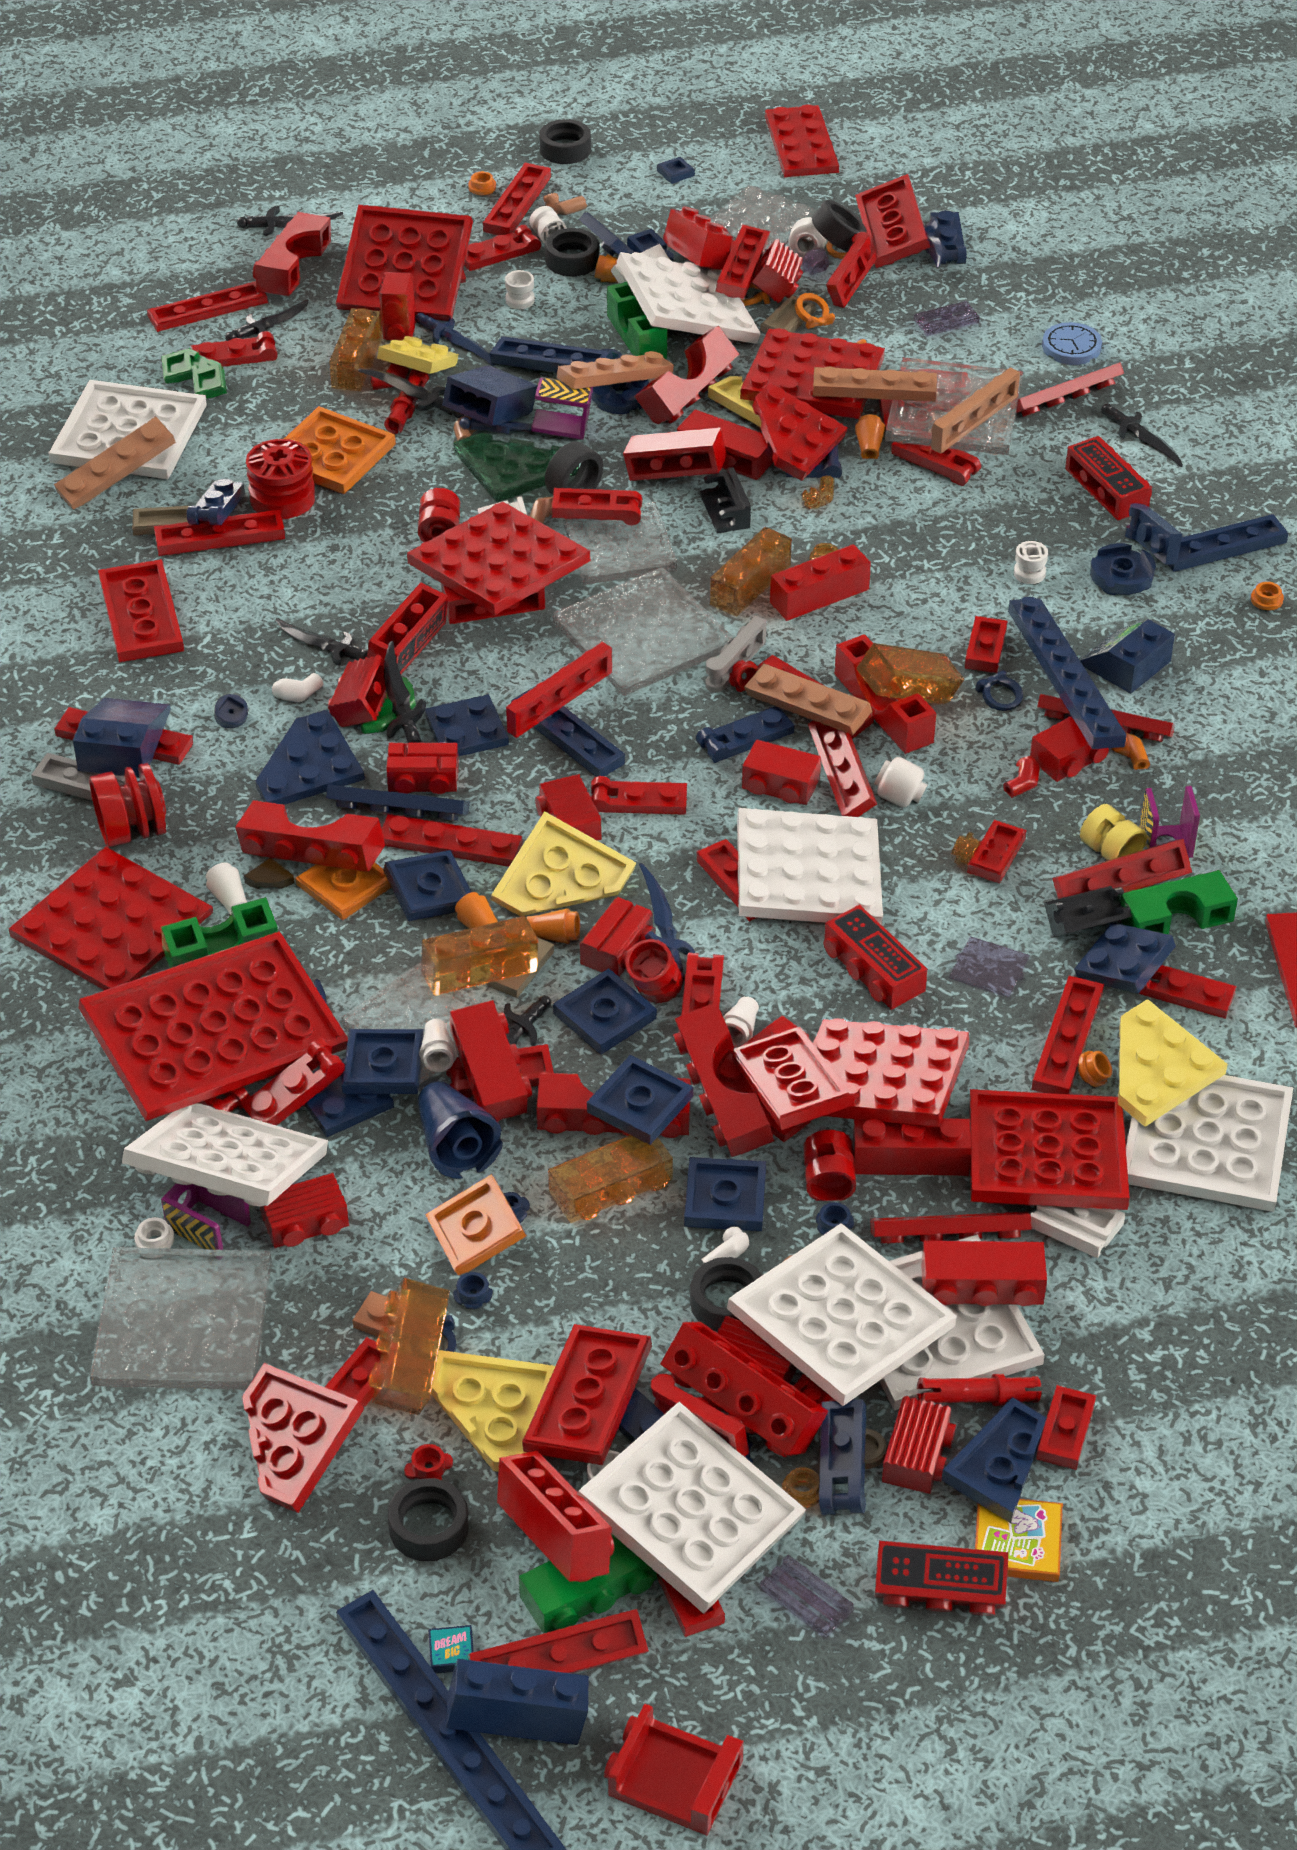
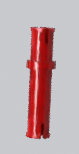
M412 369L408 380L414 385L423 386L424 388L430 376L429 373ZM401 391L399 397L393 400L390 406L391 412L384 422L388 432L392 434H398L399 431L400 433L402 432L407 419L412 418L415 412V404L418 398L409 396Z
M992 1374L991 1378L920 1377L917 1382V1389L933 1390V1392L917 1394L919 1401L925 1400L927 1403L931 1401L933 1403L991 1402L993 1406H1004L1012 1397L1020 1402L1038 1403L1041 1399L1042 1391L1025 1390V1388L1041 1387L1038 1376L1006 1378L1004 1374Z

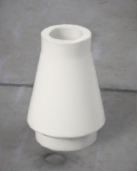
M220 863L209 869L206 874V887L231 915L232 906L247 902L239 871L229 863Z
M751 997L740 998L737 1004L723 1016L735 1048L740 1047L753 1036L759 1006Z
M432 1019L425 1024V1033L419 1053L421 1062L428 1070L433 1072L448 1070L457 1057V1051L447 1031V1025L440 1019Z

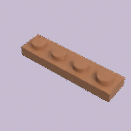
M650 351L641 356L622 355L618 359L598 358L595 362L588 363L574 361L571 362V365L558 366L557 378L572 389L654 379L667 371L673 373L674 364L664 359L662 354Z
M814 367L813 396L936 402L937 373Z
M1010 367L999 376L994 377L983 388L976 390L965 401L957 404L946 415L938 418L931 428V449L941 454L1016 399L1018 396L1020 372Z
M155 416L55 483V489L72 509L82 506L175 444L174 436Z
M763 664L745 685L747 695L852 735L872 713L870 703L766 664Z

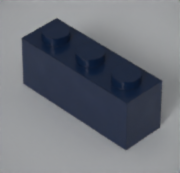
M457 1659L448 1691L446 1728L578 1745L588 1714L589 1676Z

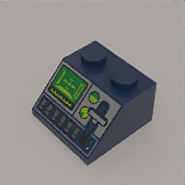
M1147 619L1118 629L1081 658L1080 662L1084 668L1131 694L1171 662L1175 634Z

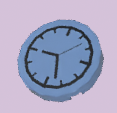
M1074 322L1060 323L1051 326L1045 331L1042 348L1047 356L1054 357V361L1068 365H1081L1090 362V359L1094 357L1096 359L1100 355L1102 339L1094 328L1085 324Z

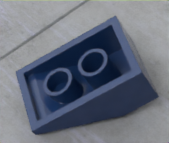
M113 698L102 699L82 717L74 736L73 746L78 771L99 774L112 771L114 775L124 776L125 768L131 767L135 776L139 778L138 766L144 763L151 764L171 711L170 704Z

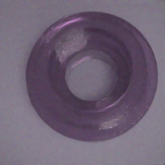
M824 249L808 251L801 264L804 272L814 275L817 272L826 271L830 264L828 253Z

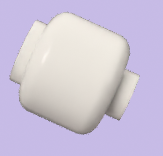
M812 217L798 220L792 227L788 239L790 249L793 250L794 254L798 253V257L804 259H813L819 256L824 250L827 241L814 227Z
M895 757L891 762L886 760L874 782V785L878 786L877 793L879 797L900 807L909 806L912 800L919 803L927 787V784L922 782L924 770L901 757Z

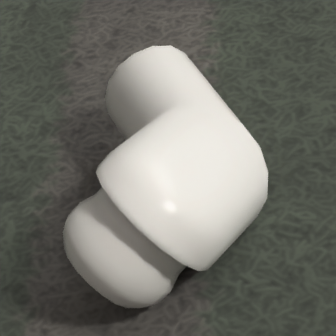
M312 673L303 681L280 679L273 684L272 693L276 698L285 701L302 702L323 687V680L316 673Z
M730 1227L723 1234L722 1239L724 1242L701 1260L703 1263L721 1257L737 1258L749 1246L748 1235L742 1233L739 1227Z

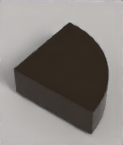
M269 858L244 875L245 884L256 889L261 887H278V889H282L295 883L294 875L272 858Z

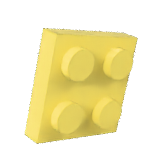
M406 336L404 340H392L390 344L379 346L377 359L432 374L454 367L457 364L459 354L449 352L447 346L440 344H431L429 346L422 344V339Z

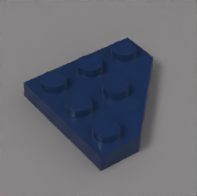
M328 709L295 719L255 781L256 788L264 802L285 805L327 792L328 785L346 786L365 780V775Z

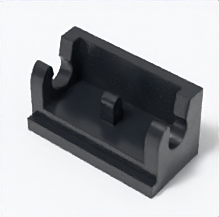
M734 467L728 468L727 471L716 474L711 473L705 476L703 479L706 484L718 482L716 487L700 491L701 499L716 533L750 528L751 505Z
M1112 886L1045 902L1044 905L1054 937L1132 917L1130 907H1122L1120 903V895L1124 894V890L1121 887L1112 888Z

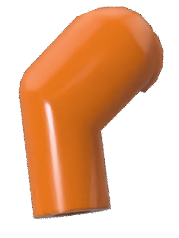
M1126 733L1125 747L1111 748L1116 753L1129 757L1135 770L1148 769L1150 766L1143 742L1135 735Z

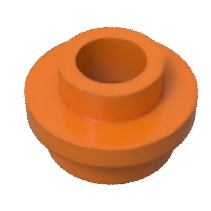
M476 172L468 182V189L476 195H488L496 190V181L489 172Z
M1261 582L1251 593V602L1259 609L1276 610L1283 604L1284 595L1281 587L1276 583Z
M1098 1050L1094 1052L1086 1051L1079 1057L1078 1072L1083 1081L1093 1087H1100L1111 1077L1112 1066L1108 1057L1103 1052Z

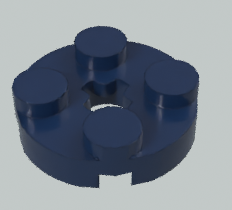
M649 379L595 386L592 390L591 399L597 404L599 409L612 414L630 413V410L637 408L640 410L642 406L634 396L649 383ZM623 390L621 394L616 393V391Z
M1110 544L1100 548L1097 556L1092 558L1090 576L1093 582L1101 587L1106 594H1136L1151 588L1155 576L1156 563L1151 554L1143 549L1139 553L1133 551L1132 545Z

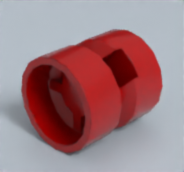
M434 488L425 492L421 497L418 536L422 542H428L459 525L461 502L453 491L446 488Z
M647 939L638 942L629 950L625 960L626 970L640 995L646 1000L655 1003H665L675 998L682 988L683 977L667 945L659 940Z
M833 1129L821 1130L808 1136L803 1143L807 1193L816 1201L846 1200L856 1190L853 1141L849 1135Z

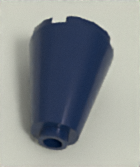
M438 1081L425 1086L418 1096L417 1103L429 1157L434 1167L444 1176L454 1179L463 1178L460 1172L475 1167L477 1173L487 1169L502 1150V1130L497 1120L445 1082Z

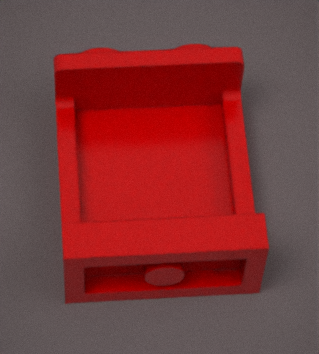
M644 1704L638 1717L632 1715L629 1718L622 1737L625 1743L620 1752H613L606 1764L604 1778L608 1779V1796L708 1836L743 1762L744 1741L727 1735L722 1746L654 1719L653 1706Z

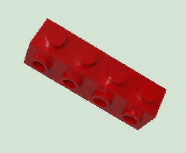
M683 1322L660 1363L661 1366L671 1372L670 1375L674 1378L675 1383L685 1388H694L703 1395L702 1398L712 1407L719 1411L725 1410L730 1415L737 1417L745 1425L746 1432L751 1434L756 1432L767 1440L765 1445L771 1451L783 1457L804 1454L829 1412L702 1322Z
M538 1451L500 1457L497 1503L569 1582H585L592 1577L609 1574L610 1556L614 1552V1542L611 1535L612 1527L583 1497L577 1495L578 1492Z

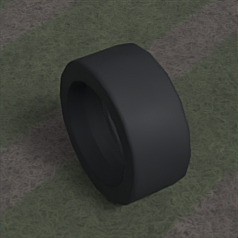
M559 119L547 123L539 131L540 154L550 162L573 164L586 159L591 153V130L580 121ZM561 139L575 140L576 142L562 144L554 141Z
M825 200L812 216V223L817 231L831 244L845 252H848L853 245L852 238L855 234L867 232L864 224L857 216L833 200Z
M581 228L560 229L553 232L546 239L545 263L554 273L575 277L586 275L596 269L600 255V243L597 236L590 231ZM569 249L584 251L579 254L561 253V251Z
M579 441L570 442L561 447L547 466L545 486L548 492L553 495L554 488L596 489L603 474V460L600 454ZM581 463L576 476L568 483L571 473Z
M734 1257L715 1258L702 1264L694 1272L690 1283V1305L693 1315L698 1322H702L717 1332L721 1328L725 1316L740 1320L727 1308L715 1306L707 1301L704 1297L705 1290L710 1285L722 1281L737 1282L746 1287L760 1278L762 1274L757 1267L746 1260Z
M436 1478L419 1479L406 1484L397 1491L388 1506L389 1535L395 1548L406 1557L417 1561H438L456 1552L463 1545L468 1535V1507L462 1492L451 1483ZM423 1503H437L446 1506L451 1511L453 1523L444 1532L439 1534L420 1536L409 1532L404 1527V1517L415 1506Z

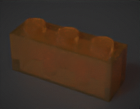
M365 308L351 309L329 360L331 388L361 392L367 374L359 372L358 369L371 368L383 339L381 311H372Z
M765 526L710 577V605L736 617L742 613L770 586L771 575L786 570L791 566L792 538Z
M878 643L872 644L857 667L858 672L876 695L903 699L919 693L926 702L938 704L950 702L965 680L943 653Z
M521 916L423 939L421 972L433 996L537 971L538 938L526 916Z
M629 1135L548 1169L549 1193L570 1223L580 1219L590 1220L603 1209L615 1204L619 1206L625 1205L636 1195L648 1190L658 1191L664 1188L669 1181L673 1180V1157L658 1137L649 1145Z
M403 1278L396 1291H389L384 1306V1314L389 1315L387 1327L383 1326L381 1328L376 1346L377 1350L382 1351L380 1363L376 1362L374 1364L369 1381V1386L375 1388L372 1403L419 1415L431 1396L450 1290Z

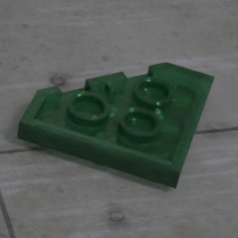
M479 433L453 442L454 453L496 503L545 486L547 466L554 454L561 448L552 445L550 450L537 448L534 442L510 438L509 442L493 440V435ZM579 465L573 470L570 477L577 474Z

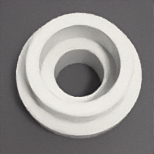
M156 1217L148 1218L140 1223L135 1233L136 1247L142 1253L148 1255L164 1253L174 1243V1231L165 1220ZM153 1236H159L156 1239H149Z

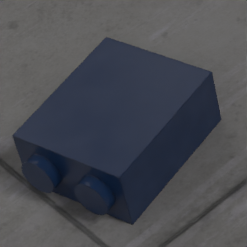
M487 365L448 376L442 406L494 426L529 415L533 411L538 385Z

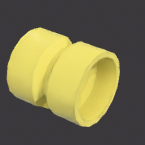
M1108 804L1100 805L1088 815L1080 830L1081 841L1096 852H1101L1106 860L1143 850L1147 842L1146 831L1132 821L1126 820L1123 814Z

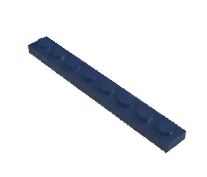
M1024 597L1022 599L1010 600L1009 614L1092 749L1125 747L1126 733L1041 598Z
M371 1590L337 1610V1621L505 1850H566L479 1732L446 1728L448 1689L375 1591Z

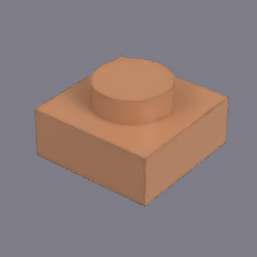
M371 1291L352 1320L353 1328L389 1341L407 1313V1304Z

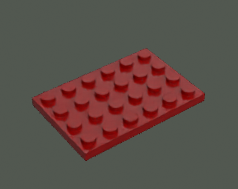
M280 931L79 999L78 1008L145 1121L279 1074L307 1052L309 1045L316 1039H325L332 1047V1054L347 1049V1035Z

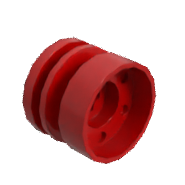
M272 439L261 442L248 452L245 464L249 481V499L254 511L258 513L280 510L282 519H290L302 515L313 506L315 502V485L312 478V455L306 446L290 439Z
M148 763L138 766L140 781H137L131 767L125 768V784L120 786L112 771L89 777L95 814L105 845L108 848L130 843V826L136 825L143 839L149 838L148 822L150 821L157 836L166 834V805L159 781L155 778Z

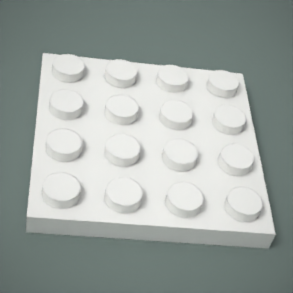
M620 252L617 264L651 326L704 334L719 325L728 339L757 344L761 333L741 299L738 297L730 298L722 293L715 292L722 270L699 267L691 262H685L684 264L672 262L664 257H659L658 259L650 258L637 252L632 254Z
M89 380L49 451L50 463L81 467L156 416L173 434L176 443L130 474L169 479L207 405L206 396Z
M738 809L739 916L827 922L860 904L872 917L882 924L883 907L877 819L760 809Z
M1223 1075L1146 1127L1132 1117L1126 1145L1129 1185L1274 1212L1293 1087Z
M196 1103L172 1112L125 1147L122 1163L133 1166L138 1172L144 1174L157 1173L171 1177L172 1181L178 1184H195L205 1187L210 1193L215 1195L239 1197L252 1206H268L326 1155L328 1140Z
M842 1223L728 1299L727 1309L842 1406L954 1328L957 1315Z
M977 1234V1235H974V1236H971V1237H967V1238H964V1239H961V1240H957V1241H981V1240H980V1238H979V1236H978V1234ZM923 1251L889 1261L922 1287L921 1262ZM978 1304L944 1305L957 1315L955 1327L879 1380L893 1409L898 1410L904 1396L918 1399V1393L933 1392L932 1389H917V1382L920 1377L991 1378L992 1374H1004L1007 1376L1042 1365L1045 1354L1018 1306L1013 1304H992L988 1306Z
M680 1402L672 1407L577 1493L612 1527L611 1533L703 1613L802 1518L806 1511L802 1505Z

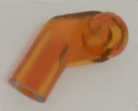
M831 476L821 477L819 491L814 487H810V492L808 493L805 489L802 493L804 505L809 509H817L832 502L834 499V478Z

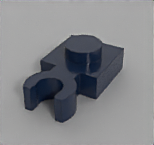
M652 228L628 236L627 246L634 252L641 253L660 244L672 262L674 261V255L667 250V243Z

